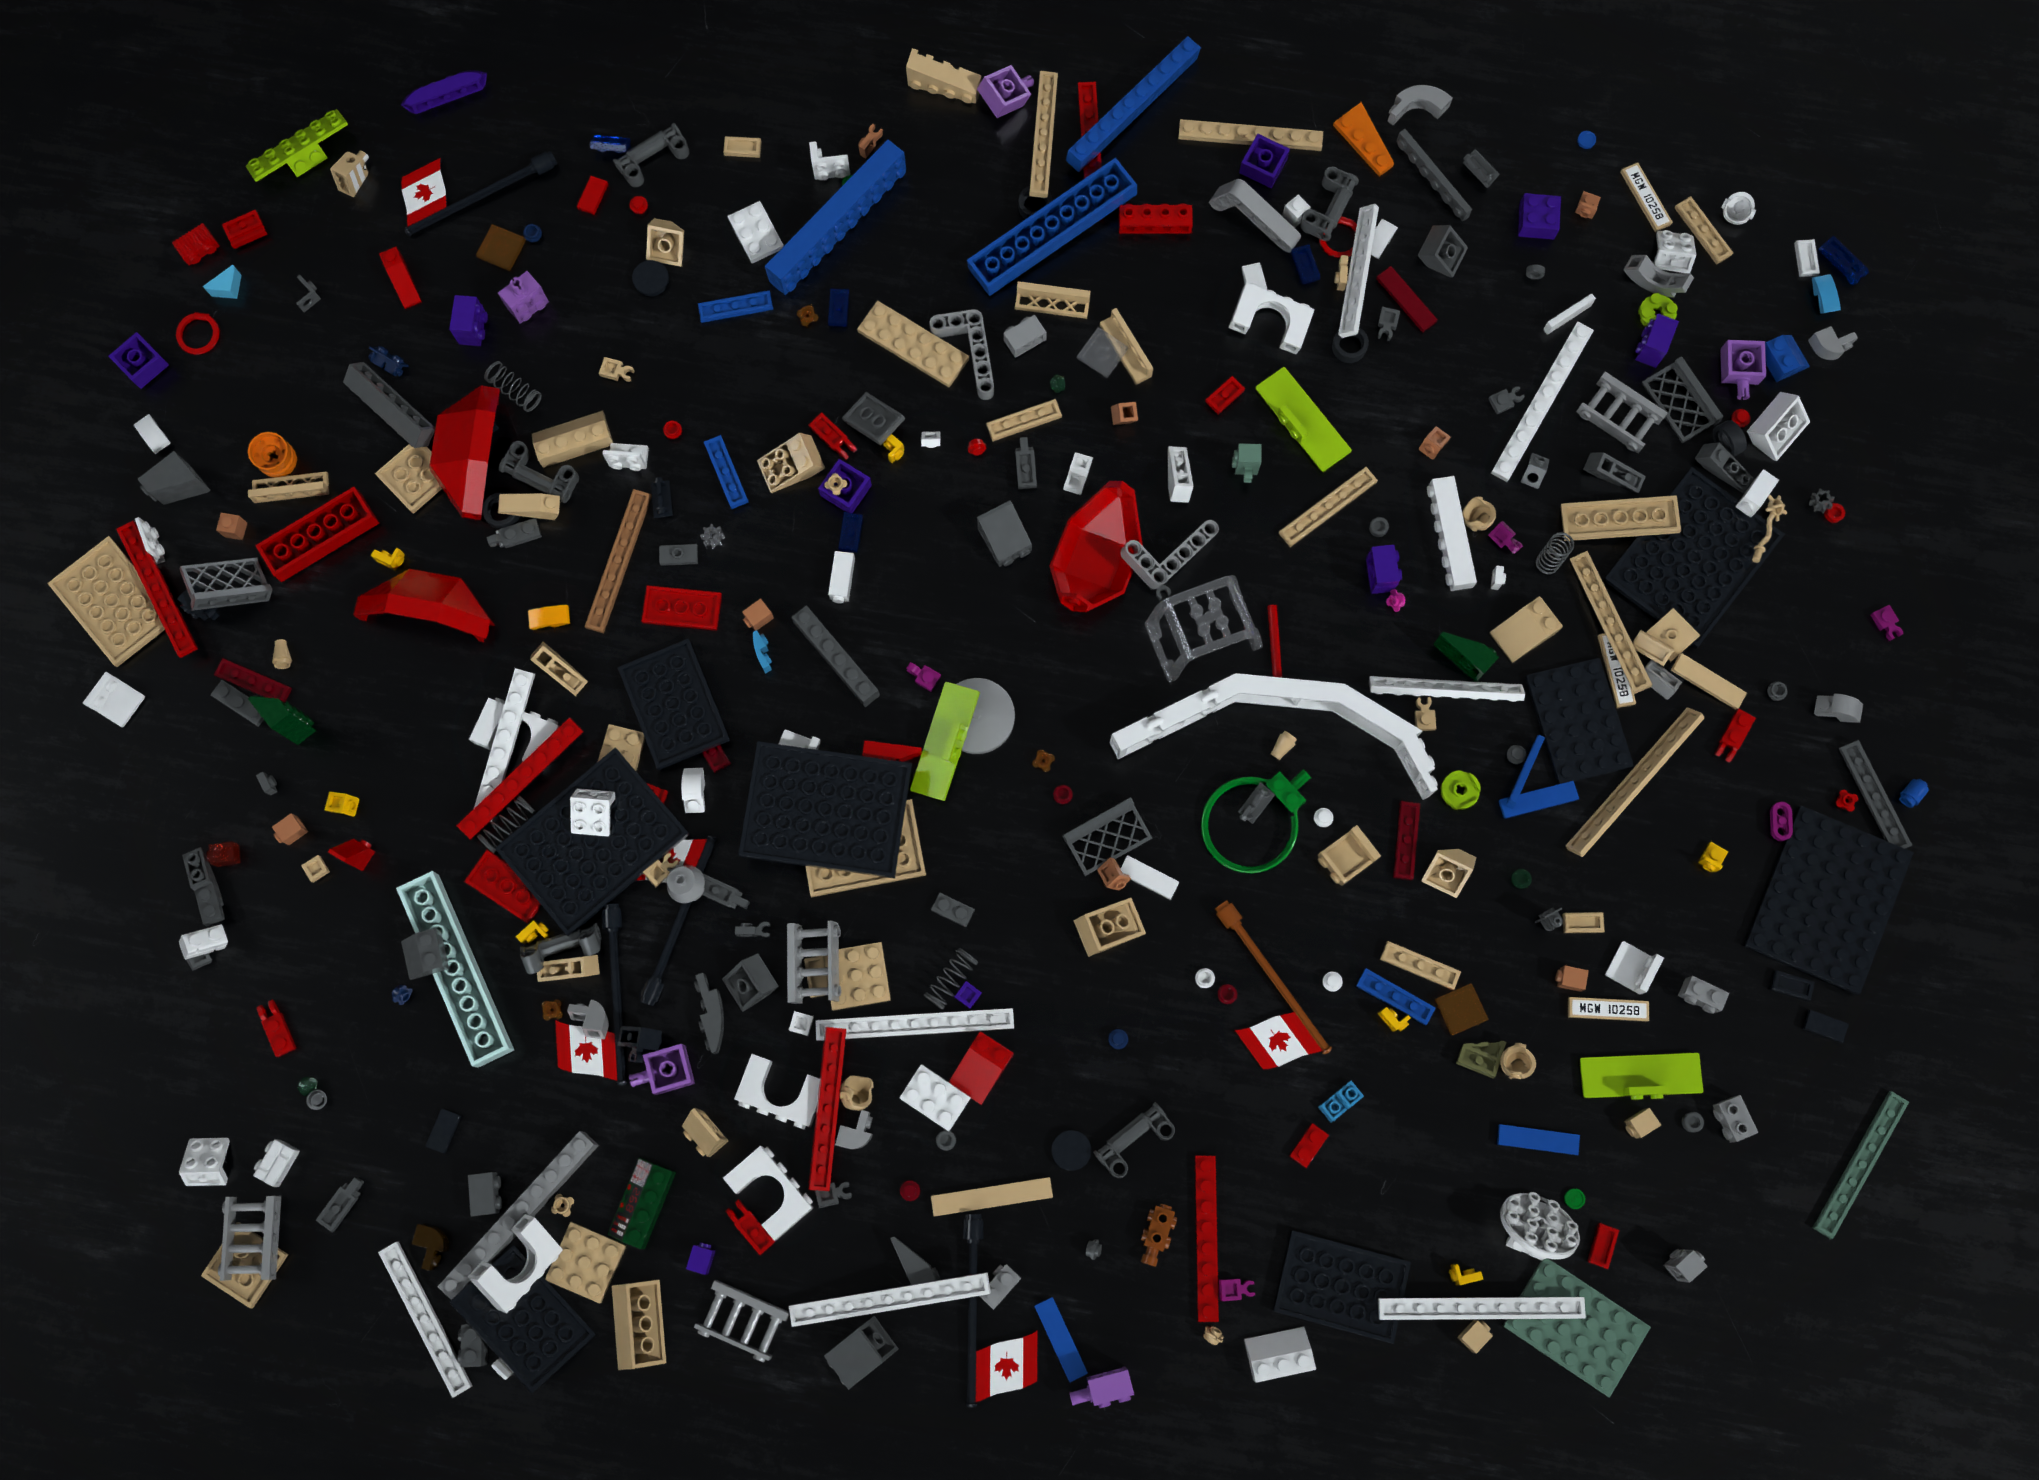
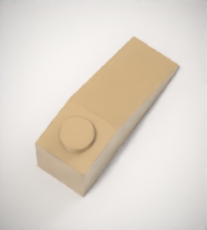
M541 493L499 494L498 513L555 521L559 515L560 496Z
M544 642L530 656L531 661L575 696L588 682Z
M598 955L544 961V967L537 972L538 982L598 975L600 974Z

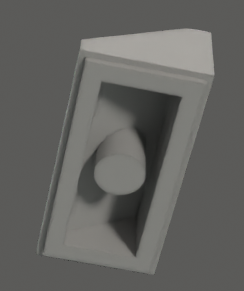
M1652 659L1644 667L1652 683L1651 688L1666 699H1669L1682 683V681Z

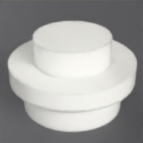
M1320 808L1314 814V822L1319 827H1328L1333 821V814L1327 808Z
M1203 968L1196 973L1195 981L1199 987L1209 988L1213 985L1215 976L1210 969Z
M1328 972L1322 980L1324 988L1331 992L1339 990L1343 983L1342 977L1336 972Z

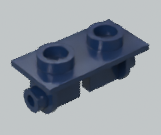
M382 346L369 347L373 351L368 356L370 362L381 368L387 363L384 370L392 375L400 377L403 373L402 367H409V365L403 362L404 359L397 355H390L388 353L389 350Z

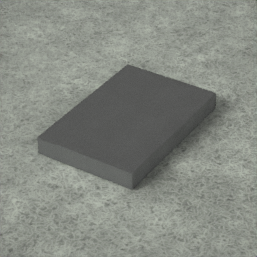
M865 392L842 417V420L877 444L882 445L905 420V417Z

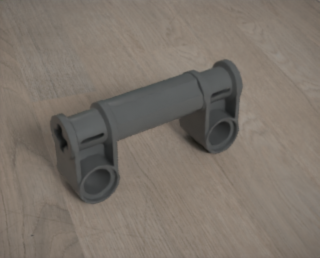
M672 123L668 129L663 132L659 131L627 151L624 156L614 159L613 162L629 185L639 187L644 182V177L638 166L640 162L666 146L669 147L677 159H685L689 155V148L676 124Z
M1328 167L1324 173L1322 186L1326 190L1334 192L1335 195L1325 215L1313 209L1304 212L1300 224L1302 231L1316 236L1323 241H1329L1331 232L1336 228L1353 194L1352 190L1358 184L1359 179L1354 174L1347 173L1336 167Z
M521 441L513 442L499 464V471L502 473L506 472L512 475L514 479L545 494L560 496L561 502L566 503L579 481V475L570 465L562 466L553 480L527 467L526 464L531 457L529 448ZM520 449H524L522 454L517 455ZM568 473H572V476L570 478L565 479V476Z
M594 923L591 927L577 929L569 936L563 933L537 941L536 944L531 946H521L520 957L528 974L537 973L543 969L545 957L581 946L585 956L598 953L601 949L602 940L599 926L597 923Z
M1154 1102L1149 1110L1145 1113H1140L1129 1124L1106 1141L1107 1144L1093 1153L1114 1178L1120 1179L1125 1177L1128 1171V1165L1120 1155L1123 1150L1150 1128L1161 1140H1170L1175 1133V1127L1166 1117L1161 1107ZM1162 1126L1170 1127L1171 1134L1169 1136H1163L1160 1133ZM1118 1163L1122 1164L1125 1168L1124 1173L1119 1175L1113 1171L1114 1165Z

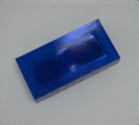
M594 135L590 141L591 149H597V151L601 152L611 150L616 153L627 152L631 145L630 138Z
M1309 244L1292 249L1291 255L1302 285L1320 280L1321 276Z
M830 289L829 326L847 327L848 289Z
M844 512L839 550L858 553L863 515Z

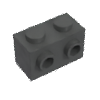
M497 1172L468 1175L470 1215L482 1216L500 1213L502 1198L499 1196L498 1188L501 1187L500 1176H497Z
M468 1323L462 1324L461 1329L458 1331V1340L461 1341V1350L458 1351V1362H461V1367L487 1365L488 1345Z

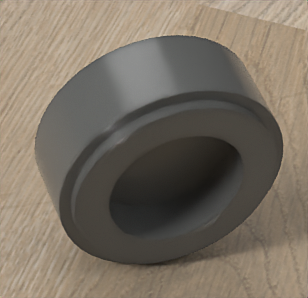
M1530 265L1526 269V276L1531 279H1541L1545 276V268L1541 265Z
M1382 517L1374 518L1369 525L1370 533L1376 537L1384 536L1389 529L1387 520Z
M1689 1112L1683 1116L1682 1125L1688 1132H1698L1703 1128L1704 1120L1699 1113Z
M947 1130L941 1131L936 1138L937 1146L945 1151L951 1150L956 1144L954 1133Z

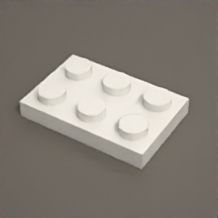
M760 201L728 216V220L751 263L772 255L784 247Z
M921 1064L900 1096V1099L947 1131H950L971 1097Z

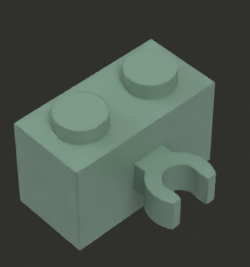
M1239 444L1238 449L1234 450L1232 468H1235V474L1244 475V483H1251L1252 475L1258 474L1261 465L1262 444Z

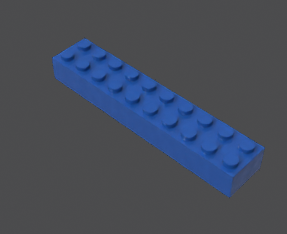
M887 140L765 265L769 282L784 295L793 291L797 283L808 275L809 270L813 266H817L821 258L833 249V245L837 241H841L850 228L855 227L858 219L862 215L865 216L874 203L880 201L882 195L886 190L889 191L893 187L894 182L898 178L904 176L906 173L904 152L890 140Z
M1114 158L967 259L970 272L986 293L991 296L1110 214L1120 205L1136 196L1137 184L1120 162Z

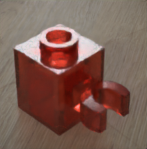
M231 841L209 845V851H207L208 861L216 867L240 864L239 844Z

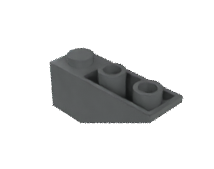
M1720 443L1704 444L1695 457L1706 471L1742 493H1745L1754 479Z

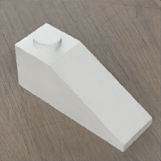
M1168 447V490L1171 502L1189 503L1193 490L1186 447Z

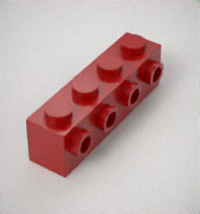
M1182 203L1178 205L1124 204L1119 206V234H1189L1192 232V205Z

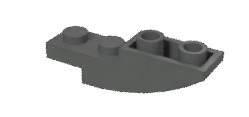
M200 847L183 854L190 887L195 892L203 925L207 927L224 920L222 896L203 849Z
M701 973L695 975L697 981H694L697 992H701L703 999L700 1000L703 1011L707 1010V1013L700 1015L701 1021L698 1022L702 1033H706L707 1039L704 1041L707 1050L713 1054H718L724 1031L722 999L719 990H710L706 975Z

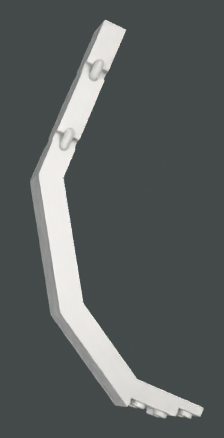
M1235 673L1209 686L1204 691L1201 690L1154 713L1148 718L1145 717L1113 733L1109 742L1117 758L1120 759L1151 744L1154 740L1161 739L1206 717L1207 714L1214 713L1234 702L1333 711L1392 747L1396 751L1422 800L1430 797L1438 790L1436 779L1430 776V773L1435 769L1434 760L1430 755H1427L1422 739H1418V736L1423 731L1342 683Z

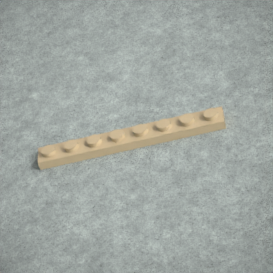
M1040 71L1029 192V196L1048 197L1058 73Z
M1180 119L1178 139L1251 145L1256 135L1260 134L1287 148L1321 151L1323 131Z
M1588 551L1570 558V562L1634 694L1652 687L1649 676Z

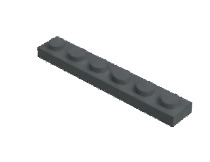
M1404 129L1399 132L1396 141L1398 147L1406 152L1409 160L1419 168L1421 175L1430 181L1432 188L1440 193L1446 204L1450 205L1455 216L1459 217L1462 221L1469 218L1472 208L1408 131Z
M1859 740L1839 748L1885 841L1904 849L1912 846Z

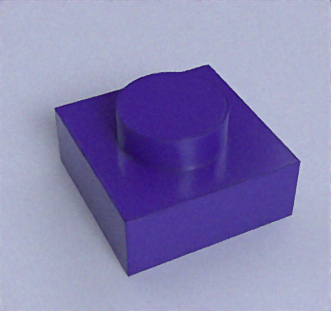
M966 981L954 997L971 1009L982 992Z

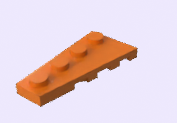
M1362 102L1334 122L1333 126L1379 177L1393 167L1394 162Z

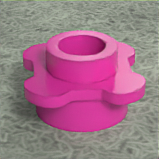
M1392 589L1386 603L1395 612H1398L1400 607H1403L1405 604V596L1401 592L1397 593L1396 589Z

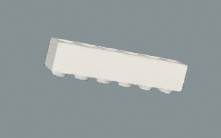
M1455 477L1432 479L1429 486H1427V494L1432 500L1431 513L1432 515L1435 514L1436 521L1434 522L1435 531L1439 533L1438 546L1443 552L1442 565L1447 571L1445 577L1446 584L1450 586L1451 591L1473 588L1477 580Z

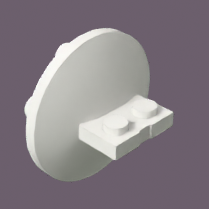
M1530 1192L1529 1194L1519 1193L1508 1197L1501 1207V1222L1509 1234L1506 1246L1527 1253L1542 1261L1546 1258H1567L1577 1249L1580 1242L1578 1225L1560 1208L1558 1202L1543 1198L1535 1192Z

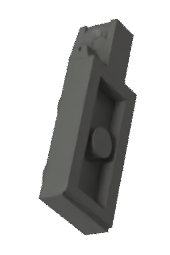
M1027 437L1020 438V448H1016L1015 451L1018 489L1037 488L1033 447H1028Z
M533 518L495 531L496 534L487 537V541L490 547L499 545L500 548H509L541 538L542 535L537 519Z
M703 874L705 880L703 896L729 908L735 909L738 905L747 909L750 902L741 898L743 893L739 892L738 889Z
M354 1177L350 1184L345 1183L341 1186L316 1221L329 1231L334 1232L361 1194L358 1190L364 1181L359 1177Z

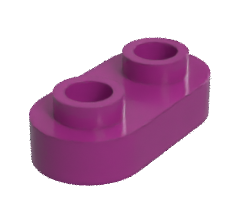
M1778 802L1770 809L1771 835L1778 841H1785L1793 834L1792 809L1786 802ZM1777 810L1782 811V816L1778 815ZM1778 829L1783 831L1782 835L1778 833Z

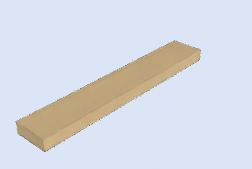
M1367 467L1363 468L1280 530L1279 535L1289 547L1293 546L1376 484L1378 480Z
M1050 1177L934 1195L931 1196L933 1215L940 1216L1053 1198Z

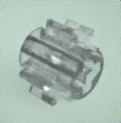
M711 524L708 528L703 527L704 534H701L700 537L705 540L703 542L705 546L709 544L714 549L716 545H722L721 539L725 538L723 533H720V526L715 528Z

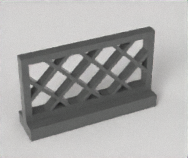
M1682 356L1641 383L1658 407L1664 411L1669 409L1665 419L1682 443L1712 425H1716L1723 418V415ZM1673 369L1677 375L1676 380L1665 379L1666 372ZM1653 380L1660 381V390L1651 389L1648 383ZM1664 382L1674 384L1673 393L1662 391ZM1677 385L1685 386L1687 389L1686 396L1675 394ZM1661 395L1671 397L1670 406L1660 402ZM1674 397L1685 399L1683 408L1672 406ZM1687 400L1696 402V411L1685 409ZM1671 410L1682 412L1680 421L1671 418ZM1684 412L1695 414L1693 423L1682 421ZM1697 416H1705L1709 422L1705 425L1696 424ZM1681 425L1692 427L1691 433L1684 437L1680 431Z
M257 558L180 566L181 575L191 598L190 605L192 611L269 601L273 591L271 585L266 582ZM253 564L255 571L251 572L245 569L244 566ZM226 567H232L236 569L237 572L235 574H232L226 571L225 569ZM208 569H213L217 571L218 574L214 577L206 573V571ZM193 571L199 574V576L194 579L188 576L187 572ZM242 572L250 577L245 581L237 576ZM221 574L231 579L228 584L218 579ZM202 576L212 581L209 586L199 581ZM252 579L261 582V585L255 586L250 582ZM233 581H236L244 586L235 588L231 584ZM216 583L224 587V589L215 590L211 587ZM197 585L205 591L195 593L193 588Z
M1132 798L1122 801L1062 835L1085 876L1097 870L1108 860L1099 857L1102 847L1112 849L1110 858L1117 859L1152 839L1151 834L1134 806ZM1131 810L1135 815L1134 825L1123 822L1125 814ZM1109 822L1120 823L1117 834L1106 831ZM1122 824L1133 827L1130 838L1119 835ZM1135 828L1142 829L1146 838L1140 841L1133 839ZM1095 830L1103 832L1100 843L1090 841L1091 833ZM1106 833L1116 836L1113 847L1103 844ZM1119 837L1129 840L1128 846L1124 850L1116 848ZM1077 840L1085 841L1084 852L1076 851L1072 843ZM1089 843L1099 845L1097 856L1086 854ZM1085 856L1095 858L1094 867L1086 870L1083 864Z

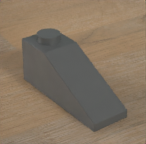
M1590 453L1583 469L1597 478L1634 493H1639L1646 477L1606 453Z
M897 1237L890 1238L911 1285L940 1279L936 1267L931 1268L929 1263Z

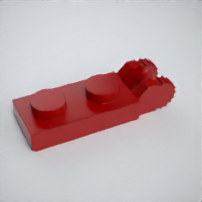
M822 412L808 424L809 428L844 460H847L849 457L840 448L843 443L850 451L855 452L857 450L853 443L848 440L847 436Z
M1737 709L1719 741L1720 744L1715 755L1720 756L1727 746L1731 750L1725 760L1731 762L1756 718L1741 709Z
M272 999L268 1001V1006L273 1016L268 1018L266 1010L262 1005L257 1006V1012L262 1020L261 1023L275 1056L280 1057L295 1050L296 1046L283 1014L280 1013L277 1004Z
M738 1199L735 1202L736 1206L744 1213V1216L738 1219L730 1208L725 1212L757 1253L762 1255L776 1240H773L754 1214L748 1211Z

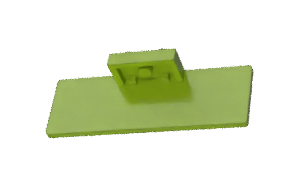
M337 109L331 110L320 120L311 122L310 126L304 130H298L291 138L282 140L275 148L266 150L262 156L251 159L246 168L256 182L286 163L294 174L299 177L327 159L318 143L341 130L348 123Z
M1285 367L1256 386L1255 389L1277 415L1281 424L1285 425L1290 435L1297 440L1322 472L1351 453L1352 449Z
M945 682L910 791L938 800H946L980 695L978 690Z
M1699 1053L1580 1058L1584 1098L1631 1096V1100L1643 1099V1096L1651 1095V1099H1662L1663 1095L1703 1093Z

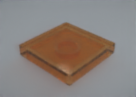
M492 224L476 256L479 259L510 271L526 239L523 236Z
M1472 983L1435 999L1451 1035L1489 1020Z

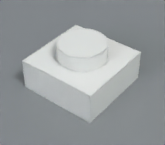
M940 431L922 432V446L928 448L940 446Z
M1496 566L1492 571L1491 589L1498 590L1502 584H1505L1506 573H1503V566Z
M794 1011L789 1031L809 1036L814 1017Z

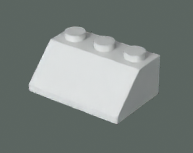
M1780 392L1750 426L1747 433L1753 445L1771 459L1777 461L1810 423V420L1798 395Z
M1304 1326L1244 1339L1254 1382L1316 1370L1312 1349Z

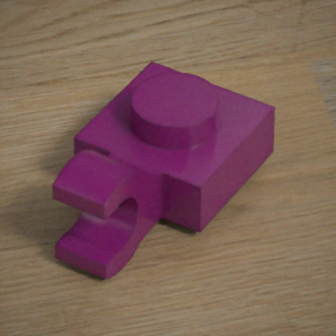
M1504 521L1500 522L1488 535L1500 548L1506 545L1514 554L1523 547L1519 541L1513 539L1516 533Z
M910 662L906 668L907 672L917 677L915 683L932 692L941 677V674L924 665L923 669H920Z

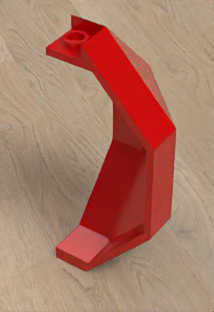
M481 385L437 415L430 472L463 518L481 520L488 460L495 414L499 404L500 388Z
M1109 481L1079 508L1066 523L1049 566L1060 603L1071 611L1088 612L1125 593L1133 569L1121 557V549L1130 540H1136L1143 546L1135 490L1125 482ZM1128 547V551L1131 554H1135L1134 550Z
M408 569L358 596L353 613L357 619L367 621L368 615L383 613L433 621L474 635L479 642H484V638L486 639L488 636L489 625L495 626L461 578Z

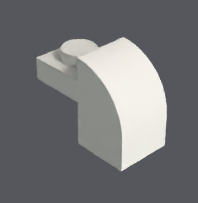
M684 768L681 789L685 813L705 812L703 792L705 778L703 768Z

